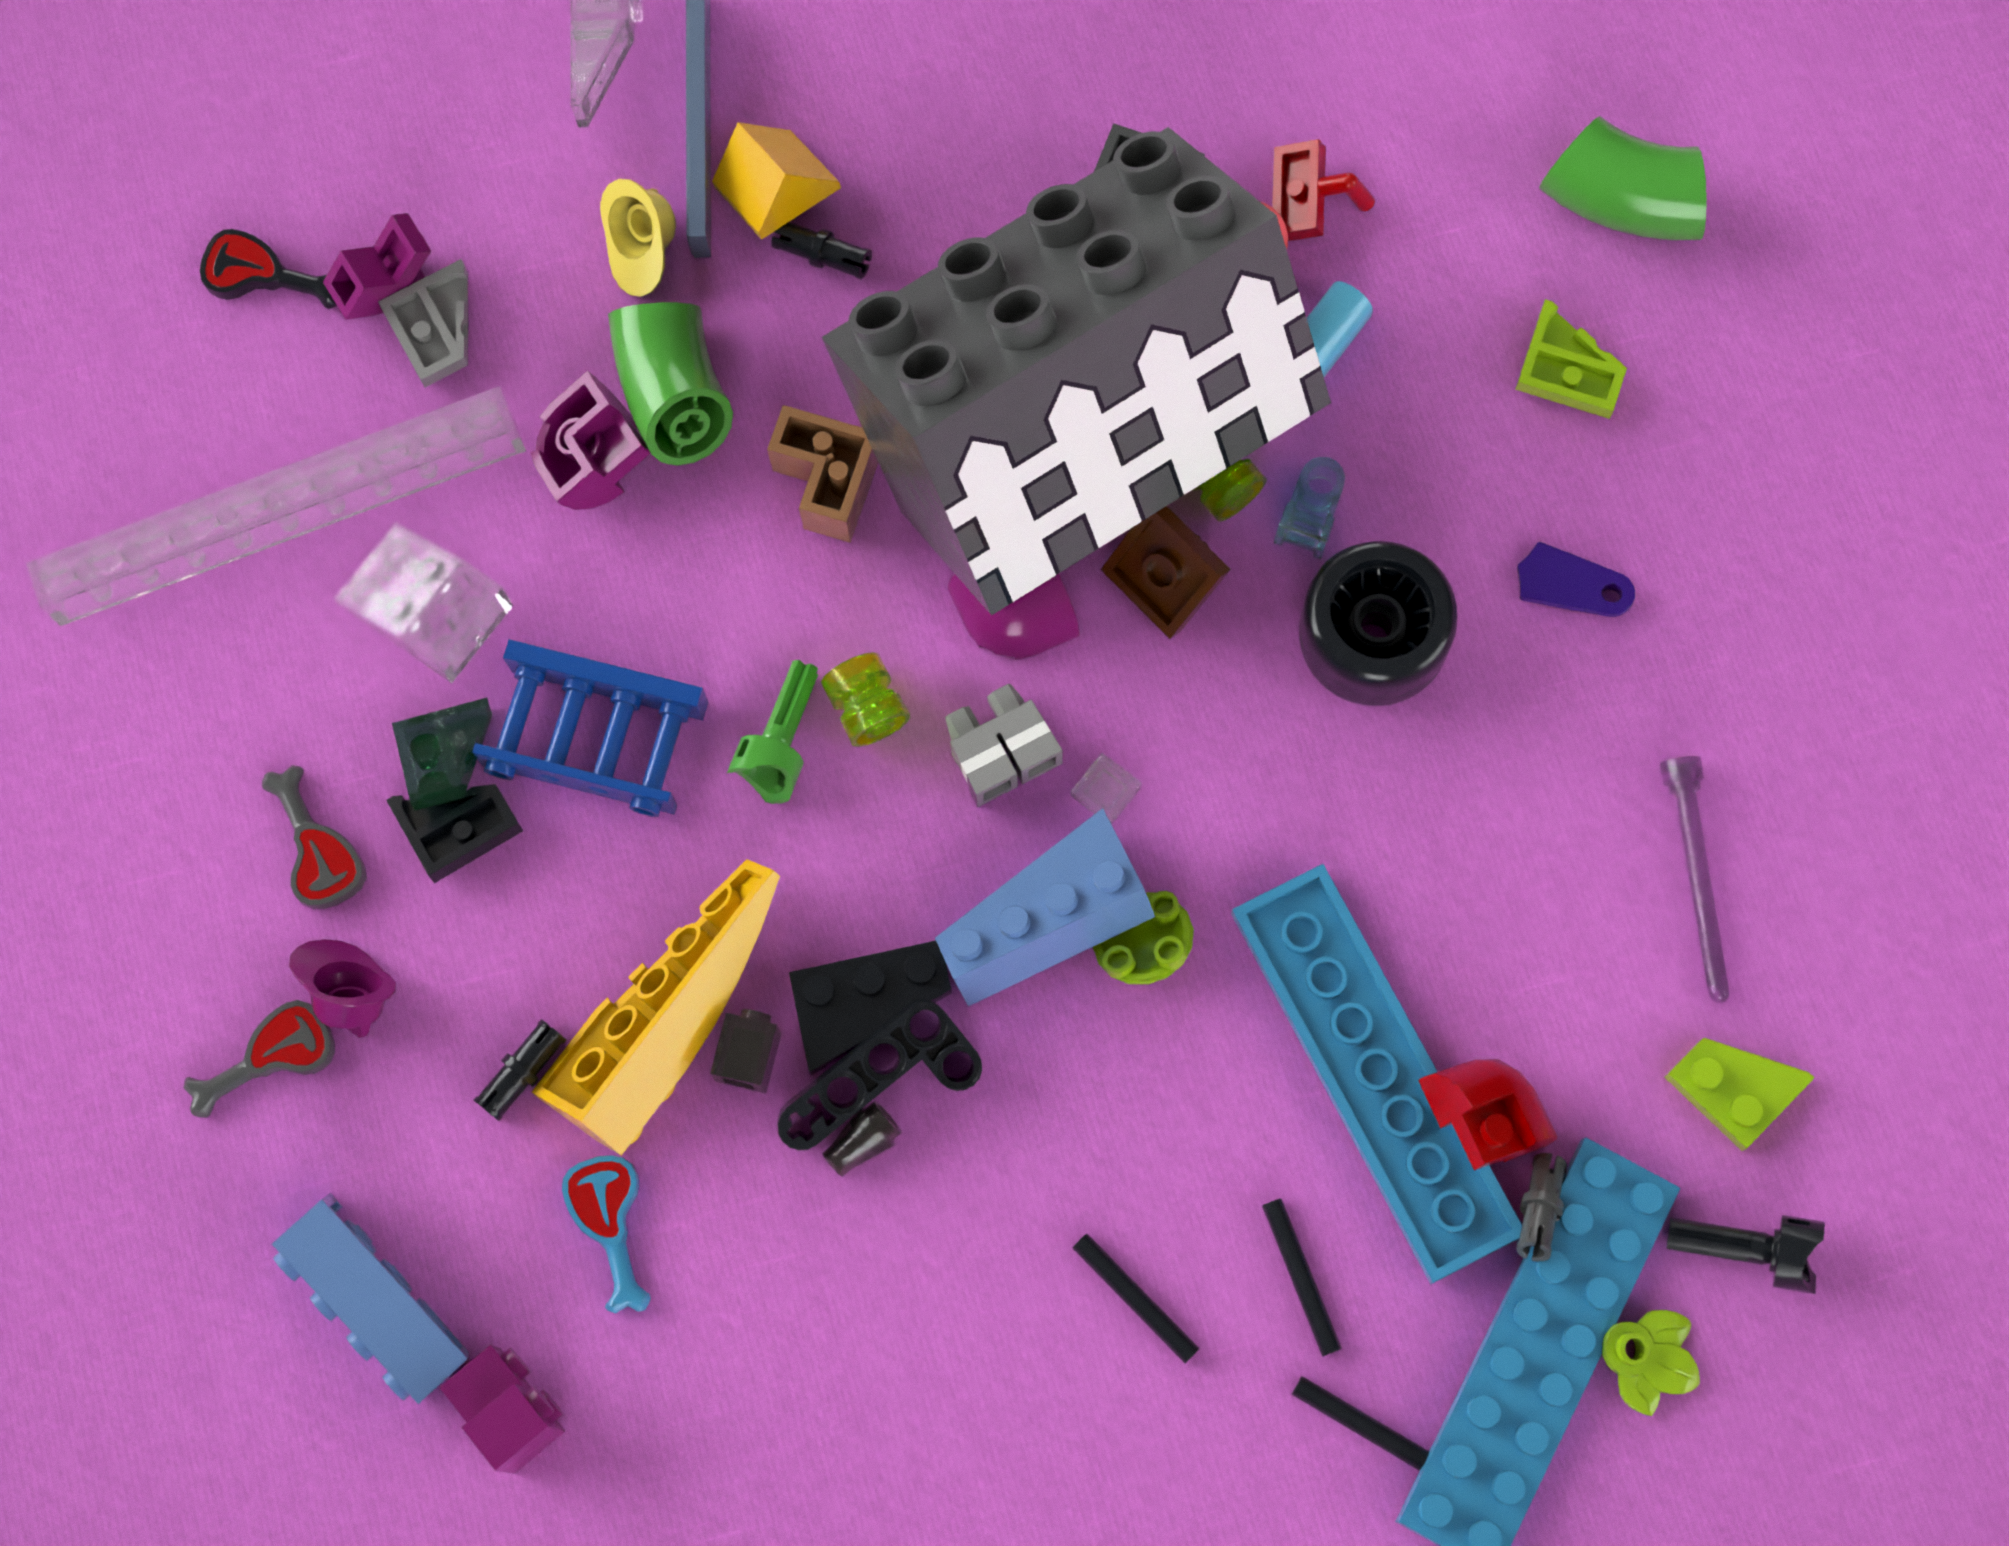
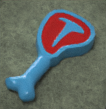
M611 1155L598 1156L580 1162L570 1168L563 1178L562 1193L567 1209L579 1229L589 1238L598 1242L606 1251L614 1281V1291L605 1305L606 1310L616 1314L626 1307H631L639 1312L646 1310L651 1296L635 1280L626 1245L628 1235L626 1215L637 1197L639 1179L633 1164L625 1158Z

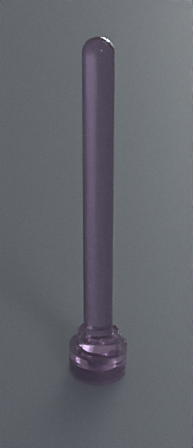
M1698 756L1673 758L1660 763L1663 785L1669 786L1670 794L1676 796L1708 994L1712 1001L1722 1003L1728 999L1730 991L1696 791L1701 789L1700 781L1704 779L1701 757Z

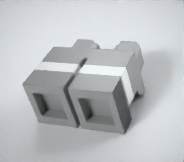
M1007 684L987 696V702L996 718L979 725L969 706L962 707L945 717L951 738L952 756L969 786V791L977 807L1017 788V776L1021 783L1024 784L1062 764L1063 750L1032 700L1024 702L1023 698L1011 684Z

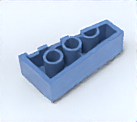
M1102 808L936 936L935 940L958 989L969 1007L1154 918L1155 915L1145 889Z
M330 1193L272 1243L279 1252L273 1259L290 1279L296 1281L301 1276L315 1291L310 1296V1300L328 1320L332 1321L338 1316L352 1331L346 1336V1339L360 1356L367 1361L374 1356L388 1372L382 1378L399 1398L405 1400L410 1395L419 1404L468 1359L469 1352L424 1300L419 1298L416 1301L409 1294L412 1288L395 1266L385 1259L380 1262L375 1257L376 1248L372 1244L373 1241L359 1225L353 1224L350 1220L343 1222L336 1214L342 1208V1205Z

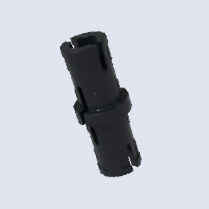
M791 222L774 231V233L781 236L780 238L772 237V248L781 249L809 259L811 266L823 268L826 265L851 274L858 279H863L870 265L863 262L864 260L871 261L872 251L834 238L833 232L825 229L816 232Z
M541 1019L512 1056L508 1053L501 1060L505 1065L480 1095L474 1098V1101L500 1121L504 1113L528 1085L534 1087L540 1080L536 1075L567 1040Z

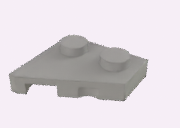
M461 259L378 301L424 387L468 366V272Z

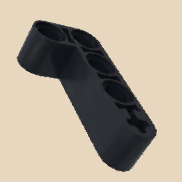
M927 999L915 1000L906 1005L786 1102L778 1115V1134L788 1147L796 1150H808L820 1143L921 1060L946 1088L960 1091L974 1086L979 1080L982 1072L981 1058L938 1004ZM921 1010L932 1011L938 1017V1028L928 1038L916 1037L910 1031L911 1018ZM878 1044H890L898 1051L896 1064L886 1071L874 1069L869 1064L868 1057L870 1051ZM954 1051L965 1052L971 1058L970 1070L961 1078H951L943 1072L944 1059ZM838 1077L850 1078L857 1085L856 1096L846 1104L833 1102L827 1094L829 1084ZM814 1094H818L823 1107L834 1116L829 1120H825L823 1112L818 1113L810 1121L812 1132L808 1135H805L800 1130L794 1134L789 1132L788 1130L792 1127L790 1115L797 1112L801 1117L807 1116L816 1108L815 1102L809 1098Z

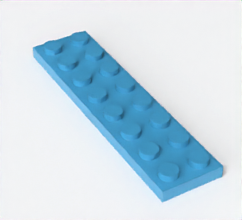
M1324 864L1233 908L1231 915L1430 1285L1518 1240L1522 1224L1490 1166L1488 1165L1474 1171L1453 1125L1440 1129L1418 1081L1422 1077L1438 1071Z
M1586 1137L1580 1140L1564 1173L1560 1194L1564 1208L1560 1220L1555 1222L1551 1257L1542 1262L1531 1261L1534 1246H1530L1528 1257L1522 1259L1434 1440L1428 1457L1399 1512L1396 1523L1438 1546H1511L1602 1355L1604 1336L1617 1323L1680 1191V1187Z

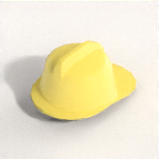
M617 179L608 184L602 194L600 204L609 264L612 275L622 290L631 296L643 297L652 293L661 282L665 268V249L675 236V215L671 205L659 194L657 189H644L631 179Z

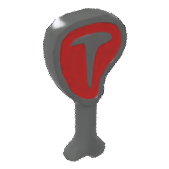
M292 765L282 774L268 772L264 775L261 786L265 791L276 795L280 799L294 829L293 839L297 846L298 856L291 873V888L295 897L301 904L312 909H326L337 906L353 897L362 889L367 879L366 867L354 846L345 837L333 829L317 824L311 818L299 793V782L304 774V769L300 766Z
M295 1000L278 1007L253 1032L243 1061L210 1080H197L191 1077L185 1079L183 1088L192 1096L191 1113L200 1118L209 1117L218 1099L253 1078L267 1077L281 1070L302 1075L315 1074L323 1070L331 1063L335 1054V1041L330 1027L319 1021L310 1003Z

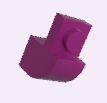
M408 213L394 214L390 217L373 247L341 250L323 283L346 320L379 315L384 312L378 301L425 278L421 267L431 253V249Z

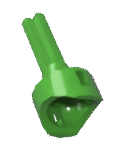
M800 660L792 661L763 735H746L742 737L727 773L735 772L742 776L754 787L765 802L771 804H782L789 801L804 764L801 755L790 746L818 677V668L811 663L804 664Z

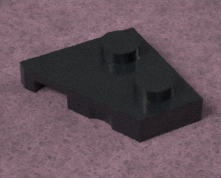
M496 784L475 786L462 792L453 789L433 791L432 797L405 800L402 795L392 796L386 800L425 871L434 883L523 832L522 827Z

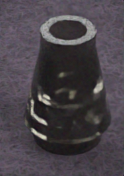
M873 1101L867 1108L863 1107L853 1115L831 1146L822 1154L829 1165L843 1177L853 1168L895 1146L894 1139L902 1131L890 1114L877 1101Z

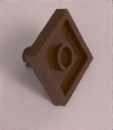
M1166 506L1132 527L1100 570L1171 639L1181 632L1231 569L1208 547L1205 541L1203 542L1200 539L1199 535L1195 534Z

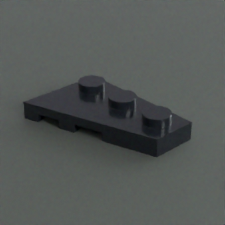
M936 940L789 972L810 1075L827 1067L826 1064L852 1050L909 1003L919 999H927L936 1003L952 993L946 962Z

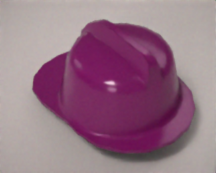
M314 940L298 946L290 955L289 968L294 977L309 992L314 1014L319 1021L329 1027L347 1029L358 1038L367 1036L370 1025L380 1017L385 1000L389 999L396 992V982L384 972L367 953L355 945L339 940Z

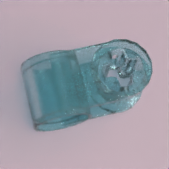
M1317 457L1305 464L1301 470L1290 502L1288 501L1273 542L1274 544L1281 546L1285 542L1312 551L1313 557L1321 560L1336 517L1334 516L1345 482L1343 468L1337 461L1328 457ZM1316 478H1323L1328 480L1334 489L1325 494L1316 493L1309 487L1308 482Z

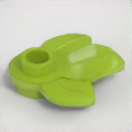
M1651 1310L1637 1323L1619 1322L1606 1332L1602 1342V1357L1608 1367L1617 1373L1619 1394L1623 1401L1633 1410L1647 1416H1652L1658 1407L1660 1392L1685 1394L1699 1386L1700 1375L1697 1363L1691 1354L1681 1347L1692 1326L1689 1319L1685 1316L1668 1310ZM1630 1339L1635 1344V1354L1632 1359L1627 1356L1625 1351L1626 1344Z

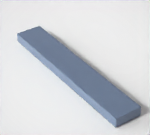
M686 0V236L694 258L711 257L710 0Z

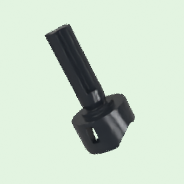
M1782 1215L1780 1229H1775L1774 1235L1771 1236L1765 1232L1671 1217L1666 1249L1760 1265L1770 1264L1769 1272H1774L1773 1287L1815 1294L1816 1275L1811 1270L1807 1257L1824 1240L1825 1222Z

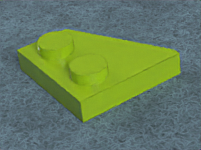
M1545 299L1515 390L1610 419L1627 368L1610 352L1601 350L1597 346L1596 340L1582 327L1576 330L1557 313L1559 307L1553 301Z
M1703 1037L1664 1078L1741 1151H1744L1815 1077L1807 1071Z

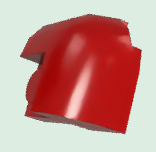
M1499 1059L1472 1060L1424 1076L1418 1080L1440 1129L1453 1125L1474 1171L1502 1160L1507 1162L1543 1149L1557 1140L1554 1128L1534 1087L1519 1070Z

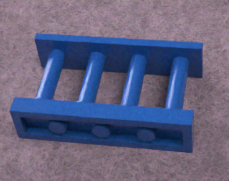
M509 639L503 659L511 672L515 673L514 678L518 681L497 747L494 748L478 743L474 745L472 753L480 764L484 766V772L504 780H513L516 774L630 803L629 808L632 811L650 817H659L660 811L675 815L677 803L671 792L663 791L662 786L681 724L688 722L689 717L702 721L704 719L709 703L704 689ZM544 681L563 685L562 690L566 694L545 760L517 754L516 752L537 686H543ZM592 693L610 697V702L614 704L593 773L565 766L585 698H591ZM640 705L658 709L659 715L662 716L642 785L613 778L633 711L639 710Z

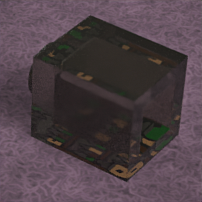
M742 1009L740 1016L726 1013L710 1072L716 1082L761 1093L767 1092L782 1035L777 1024L771 1023L772 1016L751 1009Z

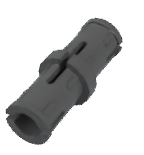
M1540 1153L1533 1157V1170L1529 1191L1523 1195L1520 1205V1211L1524 1218L1516 1251L1521 1257L1526 1259L1530 1246H1534L1531 1261L1535 1262L1546 1261L1551 1257L1555 1222L1560 1220L1564 1208L1560 1194L1567 1163L1562 1157L1557 1155L1554 1169H1550L1552 1153Z

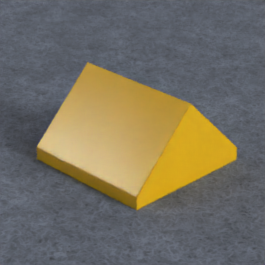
M737 122L712 180L717 191L761 240L841 188L839 181L791 130Z

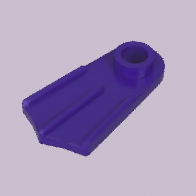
M1538 542L1530 554L1517 566L1520 582V599L1522 601L1607 617H1616L1626 613L1631 608L1635 599L1634 585L1625 575L1542 542ZM1606 590H1613L1619 594L1620 599L1616 602H1608L1603 598L1602 593Z

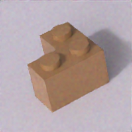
M783 405L767 448L772 470L808 481L799 506L805 530L851 543L878 465V460L862 427Z

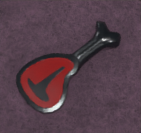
M236 229L220 231L210 240L201 259V281L212 295L220 299H236L255 289L273 291L283 287L314 295L327 309L337 306L323 283L326 275L314 276L286 269L266 243L244 231Z

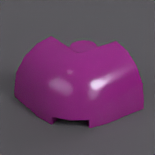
M588 371L553 400L539 416L544 422L536 440V450L530 452L536 470L556 502L574 510L592 509L601 506L624 493L625 491L618 481L651 454L637 431L636 424L629 411L601 381Z
M956 574L951 577L947 586L970 636L979 648L982 646L994 654L1015 657V660L1040 654L1080 636L1078 621L1072 603L1059 574L992 616Z

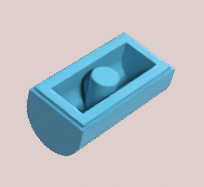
M1336 281L1332 284L1307 317L1324 377L1371 318L1373 312L1371 303L1358 289L1341 281Z

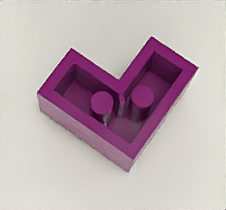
M490 1344L439 1388L466 1421V1424L461 1428L495 1471L515 1474L565 1432L564 1428L557 1421L563 1415V1412L544 1389L539 1391L535 1386L531 1388L524 1378L531 1372L512 1348L503 1352L501 1348Z

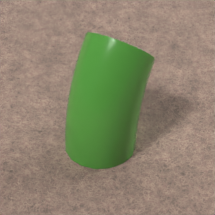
M1601 116L1594 119L1576 137L1552 166L1539 186V190L1564 208L1586 220L1615 231L1644 238L1670 241L1701 240L1704 235L1707 206L1706 177L1703 157L1699 147H1678L1649 142L1622 131Z
M658 302L626 306L610 312L608 317L611 342L621 387L632 418L651 455L662 463L676 466L695 463L709 456L727 437L732 427L733 410L711 364L700 306L679 302Z

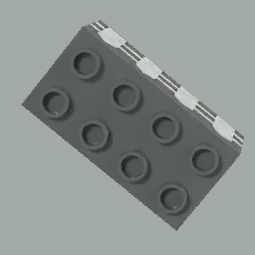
M1169 127L1161 132H1144L1127 139L1117 148L1114 160L1073 185L1061 184L1041 191L1029 202L1024 215L986 238H969L952 245L940 257L938 267L897 292L883 291L866 297L853 308L849 321L822 336V340L901 513L991 616L1331 403L1277 215Z

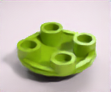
M1146 892L1155 917L1093 946L1098 964L1110 977L1127 984L1149 985L1168 978L1184 964L1193 947L1194 928L1188 912L1179 904L1177 897L1171 892Z

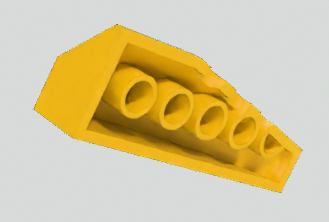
M746 859L700 905L699 909L702 916L695 923L685 925L682 928L678 927L665 940L668 950L650 968L642 963L628 976L633 985L615 1003L607 997L594 1010L531 1093L593 1139L622 1156L628 1146L639 1138L644 1125L660 1104L671 1096L676 1083L686 1072L717 1023L743 973L761 932L780 876L774 870Z

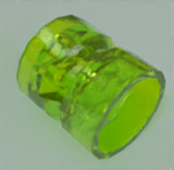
M1244 459L1234 463L1192 491L1202 490L1201 503L1217 521L1222 522L1245 508L1261 492L1267 482V478L1250 459Z
M875 652L864 653L842 662L830 670L821 680V685L833 709L844 711L839 719L852 746L855 747L867 746L892 735L901 729L911 718L901 696L895 693L893 689H887L892 681L891 676L880 655Z

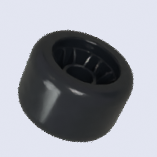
M1370 541L1345 548L1321 566L1308 587L1299 621V641L1304 660L1314 677L1327 690L1344 700L1368 706L1391 705L1407 700L1418 694L1434 680L1447 658L1457 629L1458 614L1455 595L1441 569L1427 556L1411 547L1395 542ZM1366 625H1377L1386 632L1387 636L1374 637L1367 634L1362 628Z

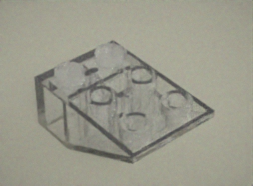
M394 523L334 598L336 603L450 683H453L513 607L500 584L462 558L397 523Z

